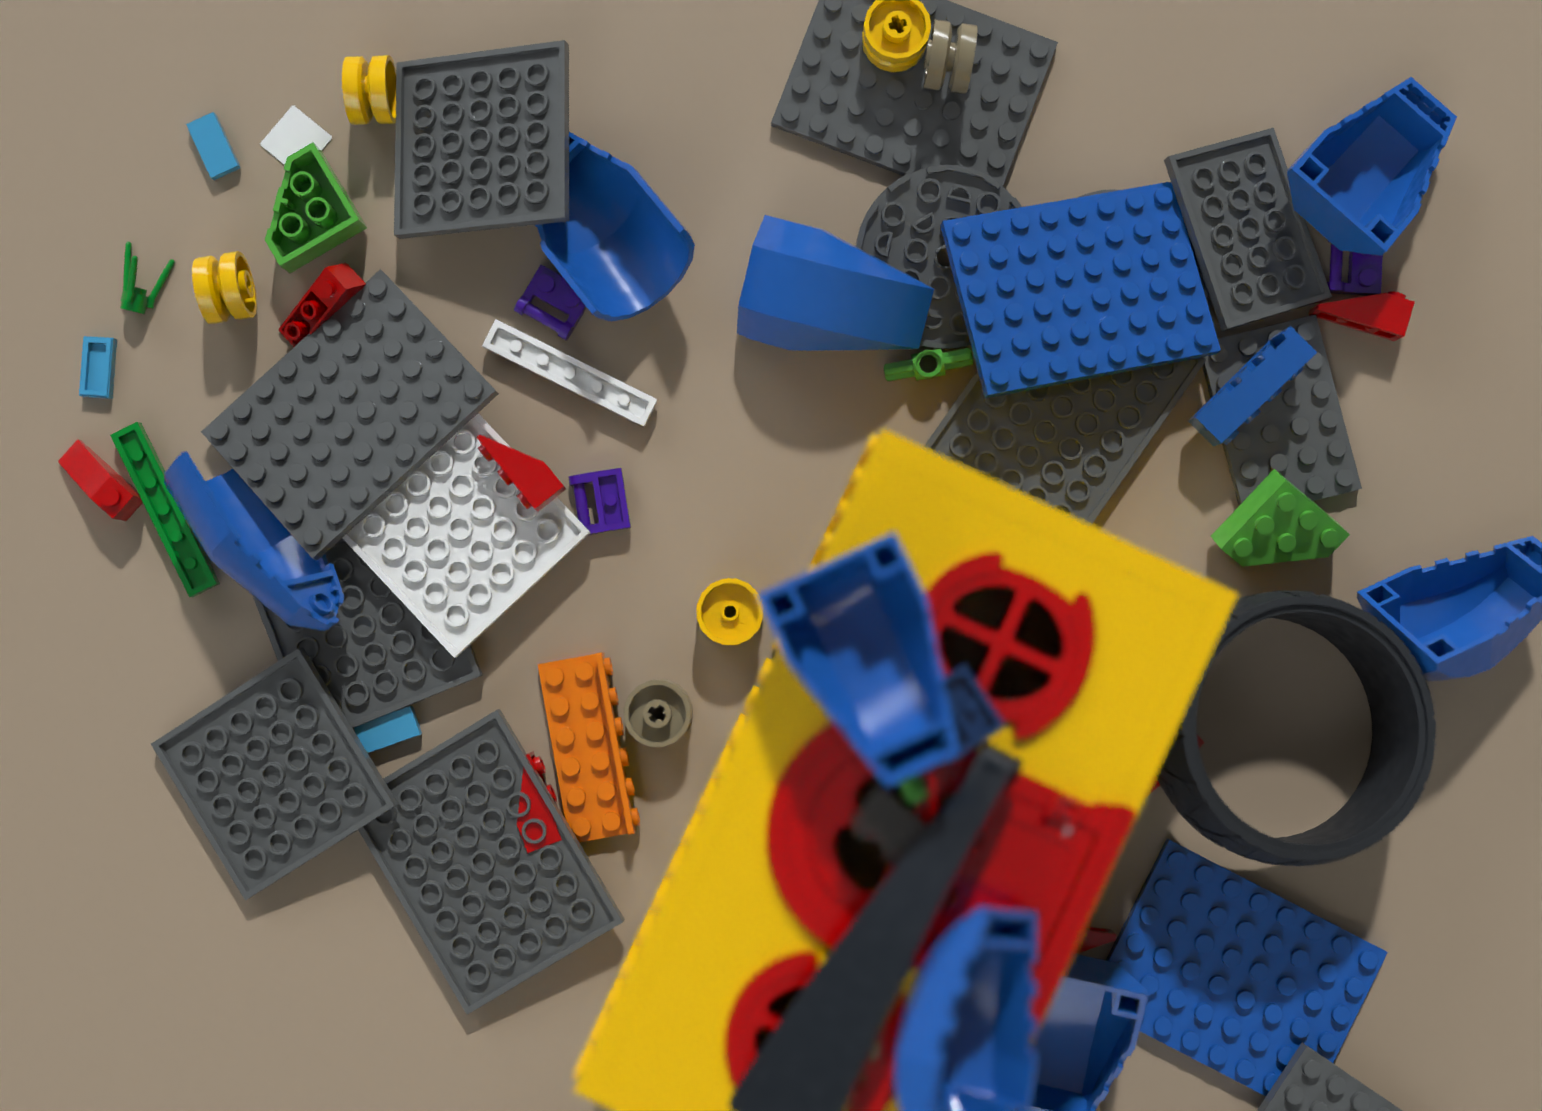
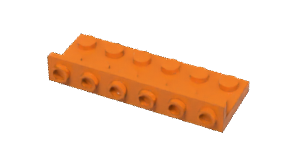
M601 652L537 664L564 816L579 843L623 834H635L636 826H640V816L638 808H632L630 796L635 795L632 777L627 778L625 766L630 765L627 747L621 748L619 737L624 735V728L621 717L616 718L614 706L619 705L616 687H610L609 676L613 675L611 658H605V653Z

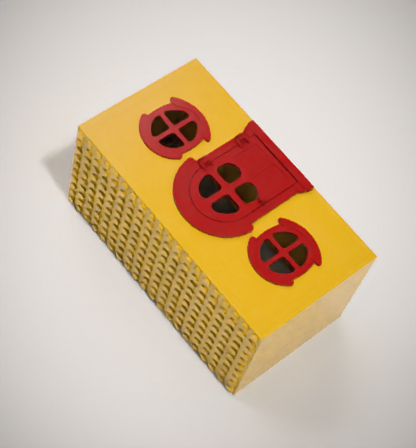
M882 429L879 436L872 434L839 501L808 571L895 532L928 600L943 677L951 672L944 661L940 648L939 637L943 627L951 626L987 643L990 646V653L977 682L1006 726L950 764L940 763L919 773V776L924 781V787L928 793L927 797L917 803L909 822L905 826H896L862 810L856 805L855 792L858 786L864 780L877 774L794 674L777 638H775L772 648L776 650L773 659L766 658L760 670L757 681L761 682L760 687L753 685L743 711L739 715L731 736L724 747L717 766L710 777L703 796L696 807L572 1075V1078L578 1080L573 1092L613 1111H732L729 1102L733 1091L757 1056L754 1046L756 1030L764 1026L774 1031L782 1020L768 1012L767 1006L771 999L787 989L807 985L873 895L925 832L941 797L946 793H957L979 754L987 744L1022 760L1021 772L1012 788L1006 791L996 804L984 828L982 841L972 850L956 880L957 893L955 899L944 912L938 915L879 1037V1054L876 1059L868 1061L863 1073L866 1075V1082L854 1094L847 1111H900L894 1079L896 1040L904 1005L918 971L934 946L957 922L979 907L1027 910L1038 913V962L1032 963V980L1038 981V996L1032 998V1017L1037 1018L1038 1035L1238 593L886 429ZM991 585L1008 586L1016 592L1001 629L997 632L990 631L956 615L953 612V604L957 598L975 588ZM1031 599L1039 600L1051 612L1059 625L1064 649L1062 656L1058 660H1052L1016 643L1013 639V633L1028 601ZM1006 654H1011L1047 671L1051 677L1046 688L1028 698L1001 701L990 698L987 693L1000 661ZM846 825L863 830L890 843L894 847V855L877 890L873 892H864L856 887L844 874L836 859L833 848L834 837L838 830ZM1037 1035L1032 1036V1046Z

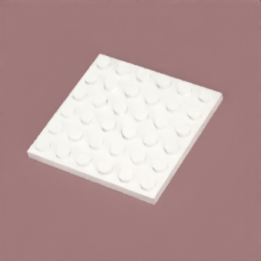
M479 413L343 537L346 543L454 658H457L590 534V531L558 497L539 512L533 507L528 510L516 496L520 491L515 484L512 483L508 486L497 473L501 469L494 459L488 462L478 450V447L481 445L480 441L476 438L478 435L485 436L510 447Z

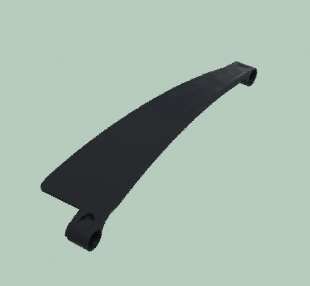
M990 744L983 748L959 791L873 895L773 1031L733 1091L729 1102L732 1111L848 1110L868 1061L908 975L961 870L984 830L993 809L1003 794L1010 790L1016 782L1022 769V760Z

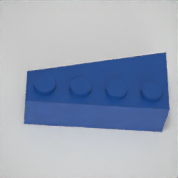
M1291 326L1273 336L1188 422L1213 447L1222 442L1225 445L1229 444L1239 434L1237 428L1244 422L1250 423L1261 412L1259 407L1266 401L1271 402L1282 391L1280 387L1288 380L1292 381L1304 369L1303 366L1317 351Z

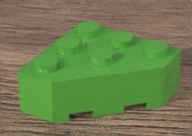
M314 142L287 157L284 166V178L281 187L278 188L273 207V219L265 237V242L278 264L288 273L294 272L367 229L325 155Z
M1273 469L1211 537L1221 550L1244 567L1329 557L1350 534L1335 519L1278 471Z

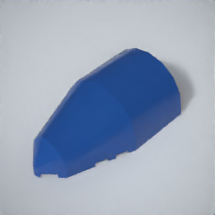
M569 132V221L534 225L537 227L541 238L540 245L542 251L592 315L610 322L629 319L653 307L666 297L683 279L693 260L695 244L689 232L633 166L622 162L608 152L591 145L588 141Z
M182 452L165 472L164 484L209 559L288 625L321 631L328 630L339 621L337 618L338 608L343 604L344 599L334 564H328L325 554L318 561L312 559L234 469L205 481L188 452Z

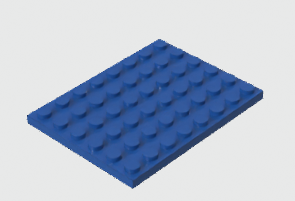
M1171 181L945 220L940 225L985 399L1217 355L1221 351L1184 219Z
M1166 839L1106 961L1115 962L1149 990L1140 1032L1267 1096L1301 1043H1304L1334 1063L1388 952L1195 852Z

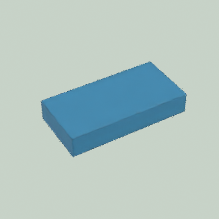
M214 112L186 124L211 179L216 180L241 168L221 123Z
M83 336L79 396L113 399L117 339Z
M413 705L354 727V731L367 753L422 734Z

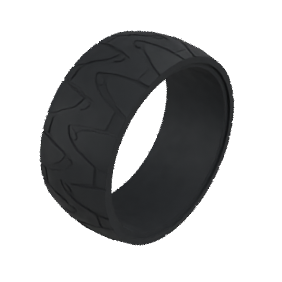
M1271 591L1235 600L1157 771L1156 777L1164 793L1179 814L1205 838L1219 847H1225L1230 852L1261 863L1281 866L1326 864L1342 860L1383 839L1382 837L1395 830L1413 809L1414 804L1417 803L1425 788L1424 783H1427L1435 754L1436 720H1434L1435 712L1426 679L1421 673V668L1403 641L1383 622H1379V619L1368 612L1324 594L1316 595L1313 592ZM1267 618L1286 620L1315 631L1332 643L1346 657L1357 673L1367 695L1372 720V742L1367 767L1358 787L1349 800L1337 813L1315 828L1296 835L1279 838L1270 837L1251 827L1224 803L1205 771L1198 748L1196 732L1199 697L1206 676L1214 661L1237 635Z

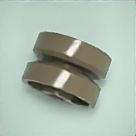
M934 19L931 37L928 39L925 53L924 89L939 91L944 84L946 72H950L948 82L950 92L966 94L975 55L977 25L962 23L957 29L955 41L951 42L952 26L950 21Z
M653 679L638 685L629 694L624 705V722L628 732L639 743L649 747H665L675 743L686 733L692 721L693 705L688 693L679 684L667 679ZM659 706L664 709L663 713L665 715L662 718H657L654 715V709Z

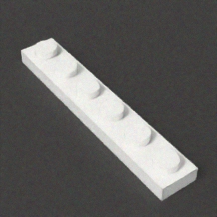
M496 319L482 345L483 348L644 428L658 402L656 398Z

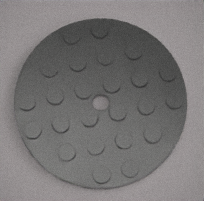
M956 165L930 166L908 173L897 179L870 206L858 232L856 247L934 288L920 346L952 349L971 345L951 265L944 267L937 259L939 251L946 249L940 227L941 223L945 220L1022 207L1016 197L1014 198L1001 186L1000 182L987 174L968 167Z

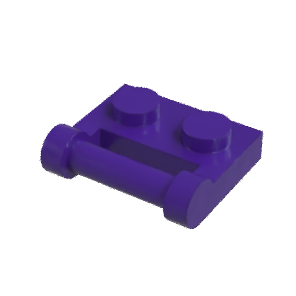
M1331 243L1329 282H1327L1330 293L1365 296L1381 294L1383 255L1349 252L1348 283L1342 282L1343 251Z
M540 264L525 292L517 301L514 311L522 316L526 314L558 332V336L567 341L587 307L563 276ZM534 297L568 315L567 321L562 322L531 304Z
M622 468L568 477L569 485L573 486L578 520L590 531L589 535L631 528ZM593 483L599 520L597 524H591L585 490V484Z

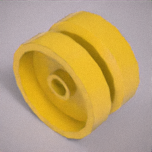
M919 0L874 1L867 10L862 33L863 51L871 63L881 70L900 72L906 71L919 62L925 53L931 30L930 15L923 3Z
M390 55L372 56L369 64L363 56L345 57L342 66V92L349 122L352 125L369 124L374 116L379 124L396 123V68Z
M239 251L223 253L219 261L214 256L195 258L192 265L193 288L198 307L208 324L227 322L230 315L237 320L253 318L257 310L256 290L251 269L243 253Z
M725 578L711 583L701 593L696 606L697 621L702 632L712 641L722 645H738L750 640L759 630L764 618L763 607L757 596L758 592L749 583L736 578ZM733 606L736 609V615L731 618L726 617V613H724L725 608Z

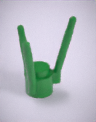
M128 241L125 244L123 292L120 308L145 314L146 307L154 308L155 299L170 274L175 261L173 259L169 260L148 297L146 296L147 290L135 287L138 257H132V244Z

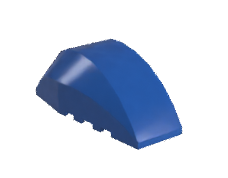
M1412 77L1408 78L1375 101L1369 102L1354 114L1348 115L1336 125L1324 130L1302 152L1286 172L1293 209L1339 250L1382 256L1419 212L1421 207L1420 201L1430 185L1429 179L1432 172L1437 168L1440 160L1438 157L1447 143L1457 116Z
M764 215L752 245L739 300L737 334L790 351L919 349L934 288L824 229Z
M895 532L757 595L794 674L887 787H891L959 755L928 600Z
M1534 536L1495 545L1493 546V551L1480 554L1476 550L1465 553V558L1454 561H1449L1448 558L1435 561V566L1423 569L1420 565L1413 566L1358 591L1357 599L1362 610L1379 619V622H1383L1403 641L1410 654L1415 657L1426 681H1444L1471 677L1494 667L1519 645L1542 620V542Z
M979 907L957 922L934 946L916 975L904 1005L896 1040L894 1079L900 1111L1031 1110L1037 1071V1052L1032 1051V1036L1037 1035V1018L1032 1017V998L1038 996V981L1032 980V963L1038 962L1037 912Z
M1074 954L1032 1046V1051L1037 1052V1071L1030 1111H1096L1100 1102L1104 1101L1109 1093V1087L1115 1077L1118 1078L1127 1057H1130L1135 1050L1149 990L1117 963Z

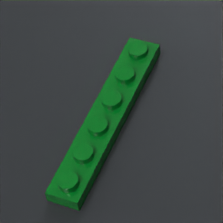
M135 422L111 434L110 436L188 596L195 597L219 585L220 582L202 545L164 484L165 470L142 423Z

